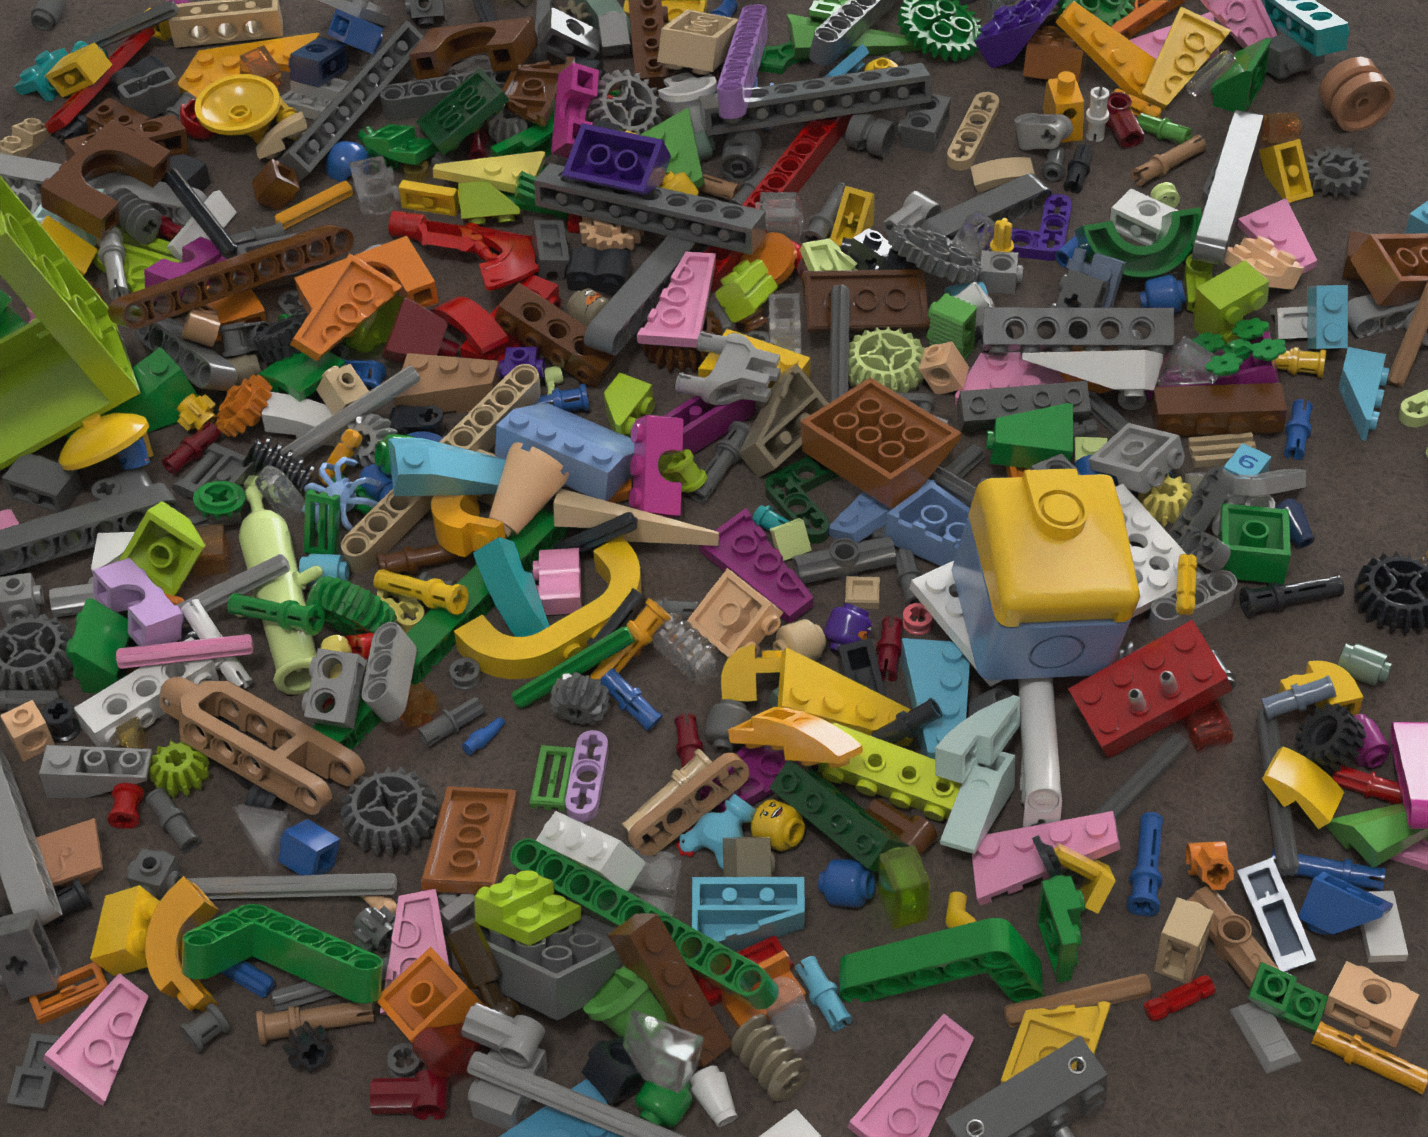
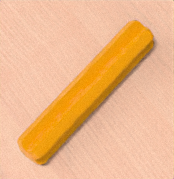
M342 181L274 216L275 223L281 222L285 230L353 195L352 186L347 181Z

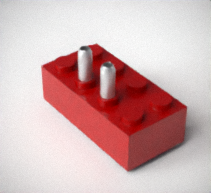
M1192 619L1068 688L1105 755L1107 758H1110L1232 691V687L1226 673Z

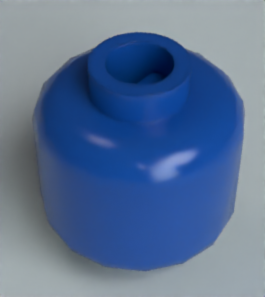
M1173 275L1149 279L1145 283V291L1139 292L1143 308H1174V314H1177L1181 311L1182 304H1186L1182 280L1177 281Z
M833 859L827 865L826 870L820 872L818 888L820 893H824L826 901L831 906L859 908L867 902V899L873 897L875 876L872 870L867 869L858 860Z

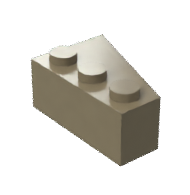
M798 364L793 365L780 374L778 381L774 383L768 401L763 404L738 452L757 477H761L776 469L802 445L800 421L829 404Z

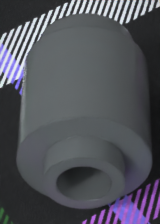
M38 0L31 12V23L33 26L47 31L55 27L66 9L65 1Z

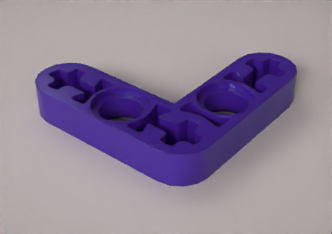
M1054 194L1046 199L1039 232L1012 228L1011 240L1013 243L1022 241L1028 244L1023 247L1014 245L1012 252L1018 253V257L1046 261L1056 260V251L1064 246L1066 242L1072 208L1070 198L1066 195ZM1056 207H1061L1060 214H1054ZM1051 225H1056L1061 227V229L1050 230L1047 227ZM994 226L983 227L979 231L978 247L980 250L991 251V241H989V238H994ZM1049 240L1054 241L1053 248H1048Z

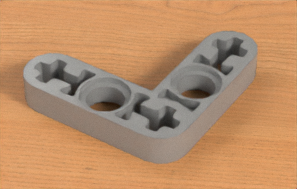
M1282 469L1254 475L1232 474L1234 476V485L1229 494L1262 496L1306 487V470ZM1205 472L1185 474V483L1191 485V492H1195L1206 475Z

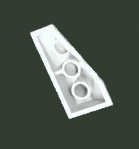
M1148 350L1022 353V359L1111 389L1124 391V396L1140 397L1144 396V390H1154L1162 365L1163 354Z

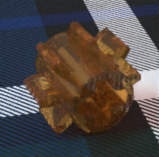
M424 683L410 685L407 706L399 718L407 721L408 727L431 722V714H434L438 707V701L434 692L430 689H425Z

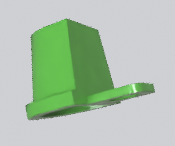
M625 966L617 969L583 1007L591 1020L602 1021L619 1037L623 1036L633 1048L642 1047L652 1042L667 1027L665 1012L648 989V985Z

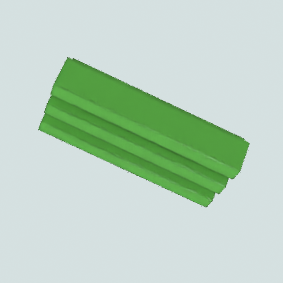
M541 745L530 798V808L538 809V806L544 807V810H552L553 807L558 808V811H566L565 799L575 748ZM548 755H554L546 797H540ZM562 756H567L559 798H554Z

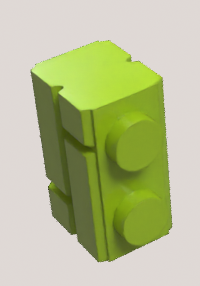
M748 259L744 260L732 269L733 272L720 280L722 286L716 291L715 296L721 306L726 307L725 312L731 322L736 323L755 313L777 290L778 285L773 277L767 274L769 271L762 260L757 259L752 263H749Z

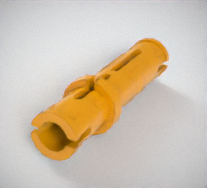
M1322 1021L1320 1022L1311 1044L1335 1053L1344 1058L1343 1062L1349 1065L1353 1062L1387 1079L1402 1084L1421 1095L1423 1094L1428 1083V1070L1362 1041V1036L1357 1034L1351 1036Z

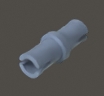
M1328 675L1325 678L1301 686L1297 683L1290 685L1291 689L1267 698H1261V702L1266 716L1270 720L1273 717L1297 709L1300 712L1307 710L1306 706L1331 697L1334 698L1337 695L1331 678Z

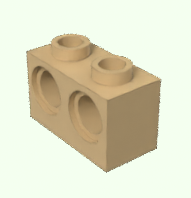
M1177 897L1161 933L1155 972L1183 983H1191L1206 949L1213 910L1205 908L1198 902L1186 901Z

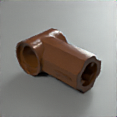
M874 799L866 808L869 814L909 845L903 854L907 858L905 861L909 864L915 863L938 837L937 831L928 820L917 815L910 818L882 799Z

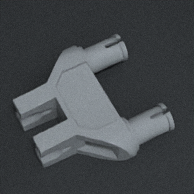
M701 331L697 340V350L719 354L720 357L714 369L706 378L680 372L676 379V392L700 396L705 403L713 405H725L741 399L767 402L771 395V389L767 388L770 381L777 382L781 374V368H777L780 362V355L756 349L742 334L731 333L727 336H721Z

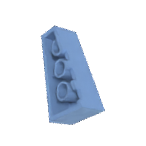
M931 481L887 513L884 537H891L894 545L899 548L912 550L913 554L943 566L955 560L966 520L969 517L970 507Z

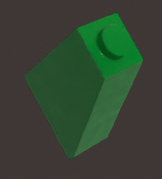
M1065 403L996 418L993 431H987L985 450H990V464L1031 469L1032 465L1059 454H1063L1070 462L1073 454V404Z

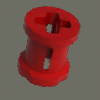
M120 783L113 787V809L107 816V821L112 827L134 829L139 824L138 807L139 803L143 801L145 794L140 786L132 783Z

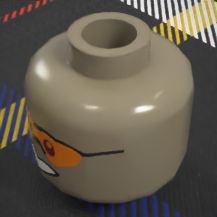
M589 288L577 291L568 301V315L588 327L609 300Z

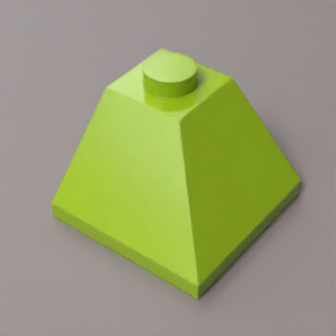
M161 501L147 510L119 561L130 558L139 568L146 572L148 578L157 587H160L165 594L176 596L206 545L189 518Z

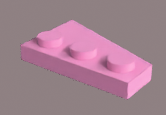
M1200 0L1224 27L1231 30L1230 34L1243 49L1265 38L1277 36L1261 0Z
M1286 198L1238 219L1237 226L1249 238L1257 239L1258 236L1264 237L1274 243L1273 247L1278 251H1286L1295 256V261L1305 268L1302 274L1316 268L1317 259Z
M119 973L45 1053L43 1061L95 1102L103 1106L146 1004L148 995Z

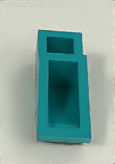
M498 537L473 552L485 585L515 637L531 636L549 627L533 575L523 570L513 541Z

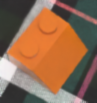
M431 946L381 992L380 999L377 1000V1003L405 1036L432 1063L462 1036L461 1029L471 1006H474L475 1003L485 1006Z

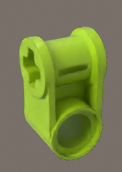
M684 449L670 456L661 455L658 460V470L661 476L667 481L682 483L681 492L689 493L699 489L708 478L707 473L704 470H700L694 462L693 453L689 449Z

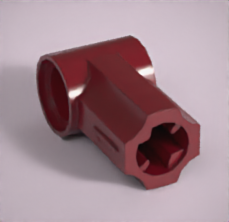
M1113 92L1108 97L1107 109L1109 111V119L1105 126L1112 129L1120 146H1124L1125 149L1136 147L1139 143L1143 142L1144 132L1131 110L1132 100L1129 95L1123 92Z
M428 1069L419 1071L415 1074V1077L373 1078L369 1093L371 1113L412 1114L420 1120H427L428 1116H434V1120L443 1119L446 1116L449 1077L442 1071Z

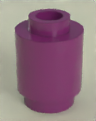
M1365 714L1354 715L1365 727L1363 730L1366 732V738L1361 739L1365 742L1364 747L1356 749L1360 754L1355 760L1361 767L1375 768L1382 765L1390 753L1389 744L1373 719L1368 718Z

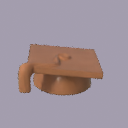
M95 818L36 837L53 886L68 887L72 885V880L78 878L81 885H84L91 881L98 871L103 870L102 853Z

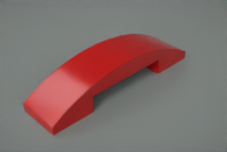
M459 296L429 310L466 335L468 344L482 354L509 341L507 334L495 319L479 304L469 298Z

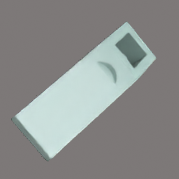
M1001 751L991 766L977 762L960 787L940 840L941 845L975 854L1015 788V755Z

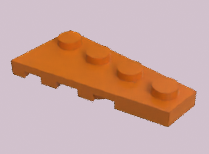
M349 253L290 345L318 361L397 295L402 286Z

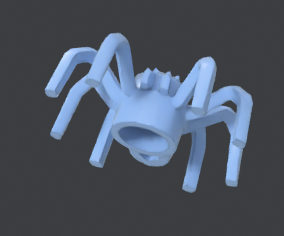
M342 457L335 465L322 463L319 469L320 476L328 485L327 488L315 483H309L304 487V491L307 492L313 489L320 493L326 492L331 497L334 494L340 495L341 521L343 526L350 532L354 527L349 523L346 512L350 511L355 504H364L374 508L379 503L368 498L356 497L355 490L357 486L364 483L380 486L381 482L369 477L359 478L354 482H350L345 477L342 479L341 466L343 464L351 466L357 464V461L354 459ZM325 469L335 471V483L326 474ZM305 504L302 508L303 513H305ZM319 505L316 506L315 534L318 533Z

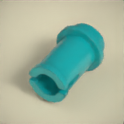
M760 505L752 518L757 527L760 526L769 532L771 528L790 522L775 513L773 507L769 505L766 507Z

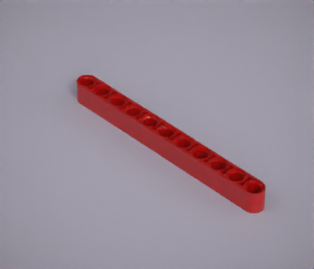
M854 114L810 120L742 204V206L766 211V233L846 132L849 121ZM711 245L704 252L716 254V266L709 300L716 297V291L722 286L720 280L733 272L732 269L740 263L742 252Z

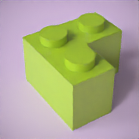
M1244 260L1196 287L1194 330L1199 334L1205 332L1212 333L1213 335L1221 334L1225 345L1238 339V335H1233L1232 329L1236 327L1235 324L1238 321L1243 320V316L1254 310H1259L1267 303L1269 280Z

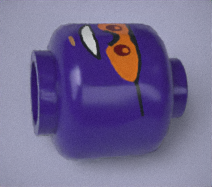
M844 603L843 607L833 608L823 630L826 640L831 642L829 648L837 652V646L868 639L873 628L872 621L868 618L869 613L849 603Z

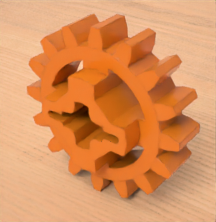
M253 374L249 380L243 379L240 386H232L227 391L224 402L219 406L220 412L216 415L218 420L215 422L217 428L228 437H236L239 432L243 434L248 425L250 427L255 426L261 420L260 416L263 409L268 406L266 401L272 396L270 391L273 387L259 374L257 376Z

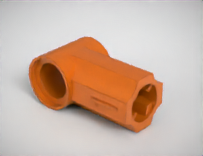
M1224 841L1186 844V864L1191 866V871H1188L1189 876H1199L1203 882L1209 885L1211 890H1223L1230 881L1234 880V867L1228 860L1227 846Z

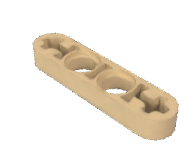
M982 92L975 96L947 152V164L951 169L963 171L972 166L998 114L999 97L996 94ZM988 104L986 107V111L982 110V107ZM982 121L984 122V124L977 125L972 124L971 122ZM965 138H972V139H974V140H976V141H974V142H965V141H963V139H965ZM961 151L965 152V156L959 158L961 155Z

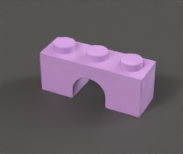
M130 558L93 570L94 597L99 603L116 613L128 610V634L139 646L172 643L181 640L182 624L184 623L181 609L174 605L165 596L163 590L157 587L148 578L146 572L139 568Z

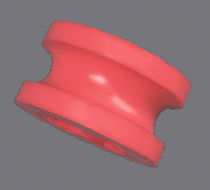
M913 603L905 608L903 612V627L908 633L924 635L932 629L933 617L922 603ZM918 616V619L923 617L924 621L918 622V619H916V622H914L912 617Z

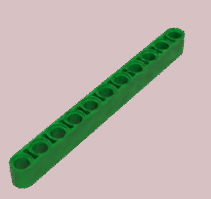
M543 507L517 536L509 535L506 540L515 543L523 570L530 572L533 569V561L539 559V550H552L554 545L559 543L557 540L565 537L568 527L554 526V513ZM477 564L457 583L464 585L469 595L467 606L462 613L458 615L451 614L442 607L431 609L407 633V636L417 647L410 688H415L433 670L430 667L432 665L437 666L454 648L452 646L456 643L454 630L480 615L485 617L496 606ZM361 690L354 729L315 723L312 728L353 750L365 738L363 735L366 732L370 733L382 720L362 699Z

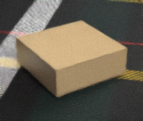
M846 576L845 603L862 609H879L880 577Z

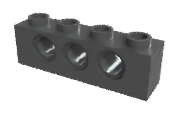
M1087 381L960 391L957 401L960 432L993 430L996 418L1065 403L1073 404V422L1081 423V420L1088 419L1091 412Z

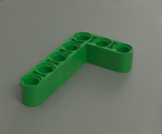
M246 904L186 932L182 937V974L191 979L212 977L254 956L356 1003H373L381 997L383 960L379 956L263 905Z
M988 918L843 956L839 960V996L845 1002H852V999H859V1002H869L988 973L1009 999L1014 1003L1022 1002L1021 1000H1031L1044 996L1042 962L1010 922L1002 918Z

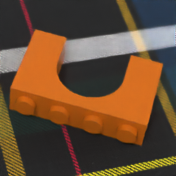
M407 236L354 255L400 284L402 288L399 295L402 300L406 297L424 308L439 303L435 280ZM345 259L294 278L299 300L308 315ZM354 331L351 332L347 337L353 336Z

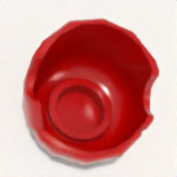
M191 99L186 105L181 104L179 120L186 128L187 135L194 139L203 140L217 134L203 127L198 121L195 112L196 101L194 99Z

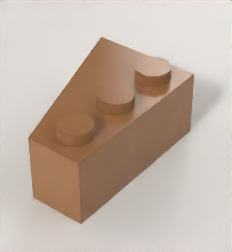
M407 353L402 370L410 365L413 366L420 376V381L393 398L395 406L434 405L441 408L443 412H470L501 381L499 362L495 360Z

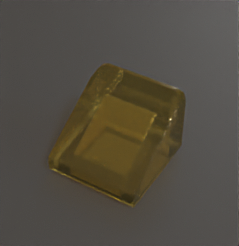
M134 717L116 727L115 732L121 748H145V734L139 717Z

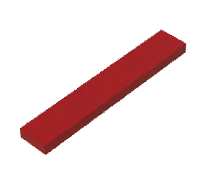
M150 27L129 36L108 58L112 66L94 84L76 91L45 123L44 127L51 134L67 126L110 81V77L120 70L156 33L153 28Z

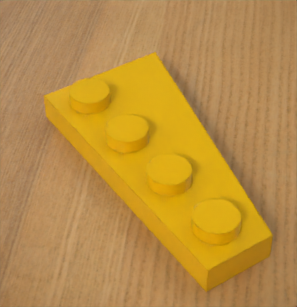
M787 647L781 654L777 707L806 712L831 724L834 722L871 736L874 730H878L895 720L898 713L911 710ZM906 737L895 744L909 746L913 738L909 739Z

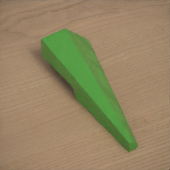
M787 14L788 31L792 42L794 59L809 57L814 32L824 20ZM868 29L842 54L849 56L862 44L870 52L866 56L889 54L896 50L900 52L923 50V48H914L915 42L906 41V35Z
M1403 803L1332 818L1331 822L1325 825L1347 850L1354 847L1372 868L1424 838L1428 841V829H1409Z

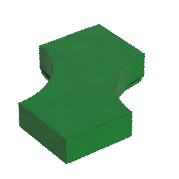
M790 40L779 46H765L758 71L784 74L791 65L811 60L809 57L794 59L792 42Z

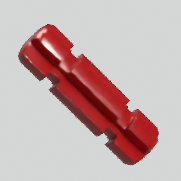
M1208 975L1200 976L1192 980L1191 983H1185L1160 995V997L1146 1001L1143 1004L1144 1011L1150 1021L1159 1020L1168 1016V1013H1174L1198 1002L1199 999L1213 995L1216 989Z

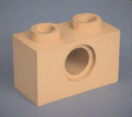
M1346 961L1328 996L1323 1014L1396 1048L1413 1014L1419 994L1411 991L1401 983H1393L1374 974L1364 966H1357ZM1367 1000H1373L1378 1004H1372Z

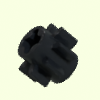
M304 1021L303 1026L297 1027L294 1030H288L290 1034L288 1043L283 1044L282 1048L287 1055H290L288 1062L294 1069L302 1063L308 1073H310L313 1068L321 1064H327V1051L332 1050L333 1045L326 1038L328 1033L322 1025L317 1026L313 1030L310 1024Z

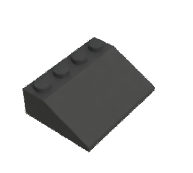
M582 913L581 919L530 946L479 925L502 972L497 980L502 993L524 1006L545 1014L551 1019L559 1020L566 1018L570 1013L584 1007L623 963L607 936L615 928ZM475 918L452 928L451 933L474 923ZM452 952V969L463 974Z

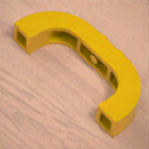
M622 536L609 541L593 551L595 571L609 585L599 598L546 629L526 637H512L502 634L483 615H480L454 630L457 651L463 657L476 660L480 671L498 678L527 679L544 674L586 649L589 645L587 643L590 637L594 638L631 592L632 588L642 594L640 565L636 553Z

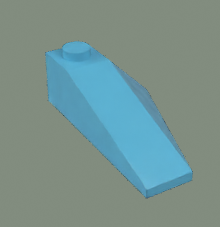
M388 438L394 496L496 494L506 459L424 438Z

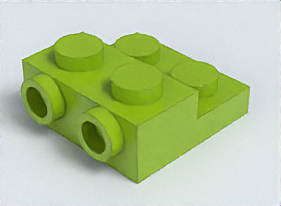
M527 870L518 872L516 875L509 874L503 879L502 883L494 884L490 888L482 887L474 896L475 922L477 921L481 926L528 946L581 919V906L566 900L563 896L554 895L553 881L539 876L534 871Z

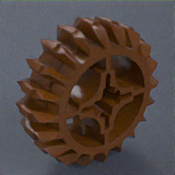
M706 311L703 331L722 336L720 319L716 318L714 311ZM642 344V350L649 359V362H656L658 369L666 366L669 373L674 368H678L682 373L685 368H690L695 372L696 365L700 366L709 354V352H700L697 348Z

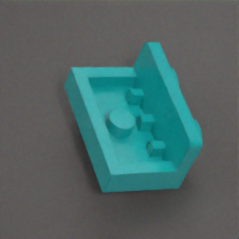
M61 48L50 53L46 50L35 58L36 64L25 69L19 75L21 80L14 86L15 90L21 95L37 90L46 102L52 101L59 93L45 75L62 57L68 55L67 51Z

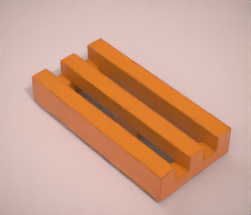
M92 962L60 976L56 990L30 996L29 1000L38 1023L41 1025L92 1003L108 985L100 966ZM92 975L96 976V978L78 986L71 985ZM60 990L59 994L43 1001H38L39 998Z

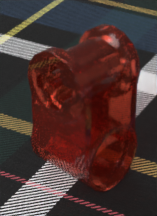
M1218 699L1182 718L1188 731L1189 739L1196 751L1204 750L1207 745L1219 742L1229 744L1233 741V730L1230 720L1223 712Z
M464 1022L440 1027H428L421 1031L413 1042V1053L438 1077L468 1073L467 1067L474 1052H481L482 1044L462 1036L461 1029Z

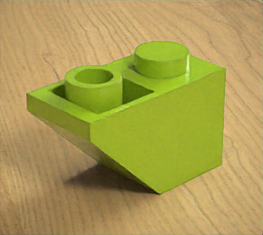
M488 181L458 183L461 219L463 221L484 225L486 224V219L497 218L498 223L515 222V216H521L520 208Z
M620 372L604 392L605 411L611 429L627 437H631V430L635 420L651 415L655 407L652 384Z

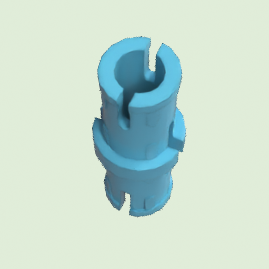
M815 956L801 960L804 968H802L801 964H797L795 971L799 974L810 992L809 1000L812 1005L819 1007L830 1025L831 1031L836 1032L846 1027L843 1020L850 1024L853 1017L848 1013L837 995L838 987L836 984L828 980Z

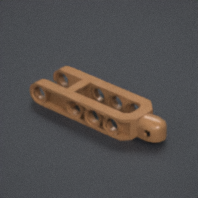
M173 677L166 680L161 686L160 708L165 713L179 720L180 741L263 789L276 794L277 797L307 814L316 815L329 805L332 800V793L323 779L304 769V767L325 779L331 778L344 786L353 785L360 779V775L364 776L365 766L361 758L354 751L230 681H203L197 685L186 678ZM165 699L168 700L170 706L166 704ZM231 700L238 706L239 711L232 705ZM258 715L265 721L267 727L261 723ZM213 716L224 717L238 725L241 731H248L266 741L269 747L273 748L275 746L278 749L275 751L269 749ZM196 725L201 728L205 737L200 734ZM285 731L292 736L291 739L288 738ZM224 741L231 747L232 752L226 748ZM251 756L259 763L260 768L253 763ZM341 762H342L344 765H346V767H347V768L349 769V771H350V774H348V773L343 769V767H342V765H341ZM307 789L315 795L317 801L311 798Z

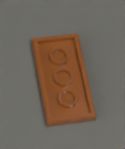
M450 786L446 788L421 880L422 891L436 889V892L477 894L478 890L482 887L490 888L492 885L498 884L516 808L517 790Z

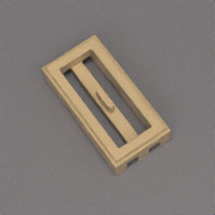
M1252 432L1190 437L1187 444L1194 468L1226 465L1234 454L1231 452H1236L1242 443L1256 449Z

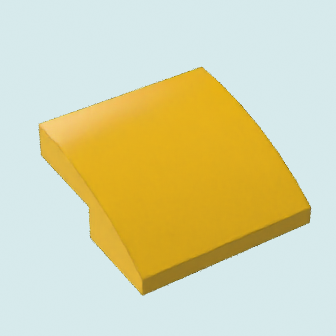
M1284 746L1277 750L1262 777V780L1284 807L1297 801L1318 829L1331 822L1344 794L1341 787L1318 765L1305 756Z

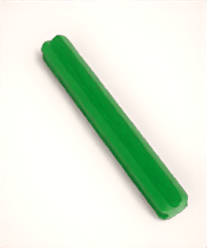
M621 627L513 691L511 694L513 701L518 708L530 705L550 693L557 679L561 678L563 674L573 675L574 672L582 674L634 643L633 634L628 627Z

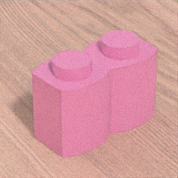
M579 548L539 550V560L533 561L534 581L539 580V585H536L545 614H571L582 608Z

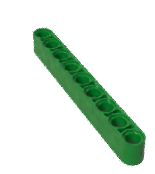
M525 838L513 846L510 852V859L520 871H534L539 876L552 880L554 883V894L563 896L566 900L580 905L581 910L615 929L635 914H658L669 934L673 933L671 938L691 973L758 1010L767 1009L777 1000L779 995L777 983L755 962L534 839ZM702 949L698 956L693 958L694 954ZM731 965L730 969L725 974L721 975L723 970L727 966ZM761 981L759 987L751 992L752 987Z

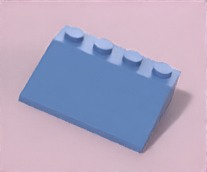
M541 403L513 409L496 425L495 456L506 459L510 447L513 443L517 442L523 443L521 449L528 452L531 447H535L563 465L562 474L566 472L570 474L564 486L587 496L608 501L632 476L630 462L634 456V443L631 438L551 404Z

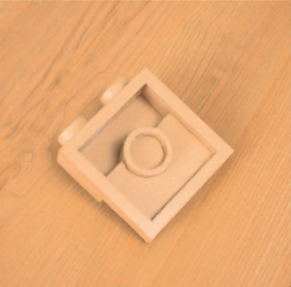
M1258 236L1257 239L1243 238L1240 245H1235L1234 248L1228 247L1224 263L1230 267L1246 260L1269 280V287L1294 290L1305 269L1295 261V256L1286 251H1278L1273 247L1274 243L1261 236Z
M727 568L686 622L727 657L736 649L748 644H755V657H757L760 651V642L766 635H771L778 630L781 624L779 618L784 612Z

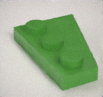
M689 108L640 134L664 140L671 155L666 173L672 171L673 174L685 172L696 188L705 184Z

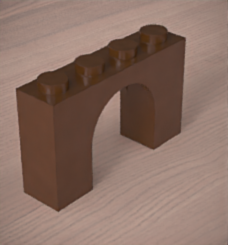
M532 17L431 28L409 53L416 80L442 77L451 65L458 60L488 52L493 72L515 70L521 67L537 46L538 38Z
M111 119L103 128H98L94 136L86 144H82L71 159L64 161L51 178H46L40 187L41 207L102 240L119 223V202L91 187L85 181L86 178L99 171L115 170L126 173L154 188L164 178L165 172L170 171L171 151Z

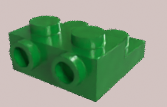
M1063 875L1054 876L1041 882L1036 922L1057 983L1071 981L1074 966H1078L1077 947L1082 944L1080 915L1081 912L1085 911V900L1082 891L1075 889L1071 876L1066 877Z

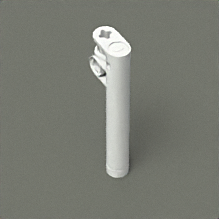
M1053 677L1018 679L1022 738L1020 774L1022 798L1020 803L1024 804L1023 828L1056 822L1061 819L1062 793Z

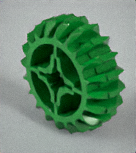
M319 577L316 584H313L305 603L307 607L312 604L321 606L325 614L324 625H328L333 630L347 636L370 632L375 633L381 625L387 622H395L397 619L393 608L387 602L382 601L379 596L372 594L370 590H365L359 585L352 584L348 580L343 581L338 577Z

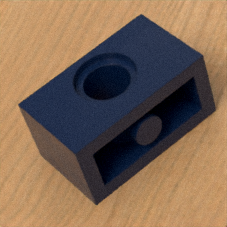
M318 37L290 54L288 63L290 80L321 87L348 69V44Z

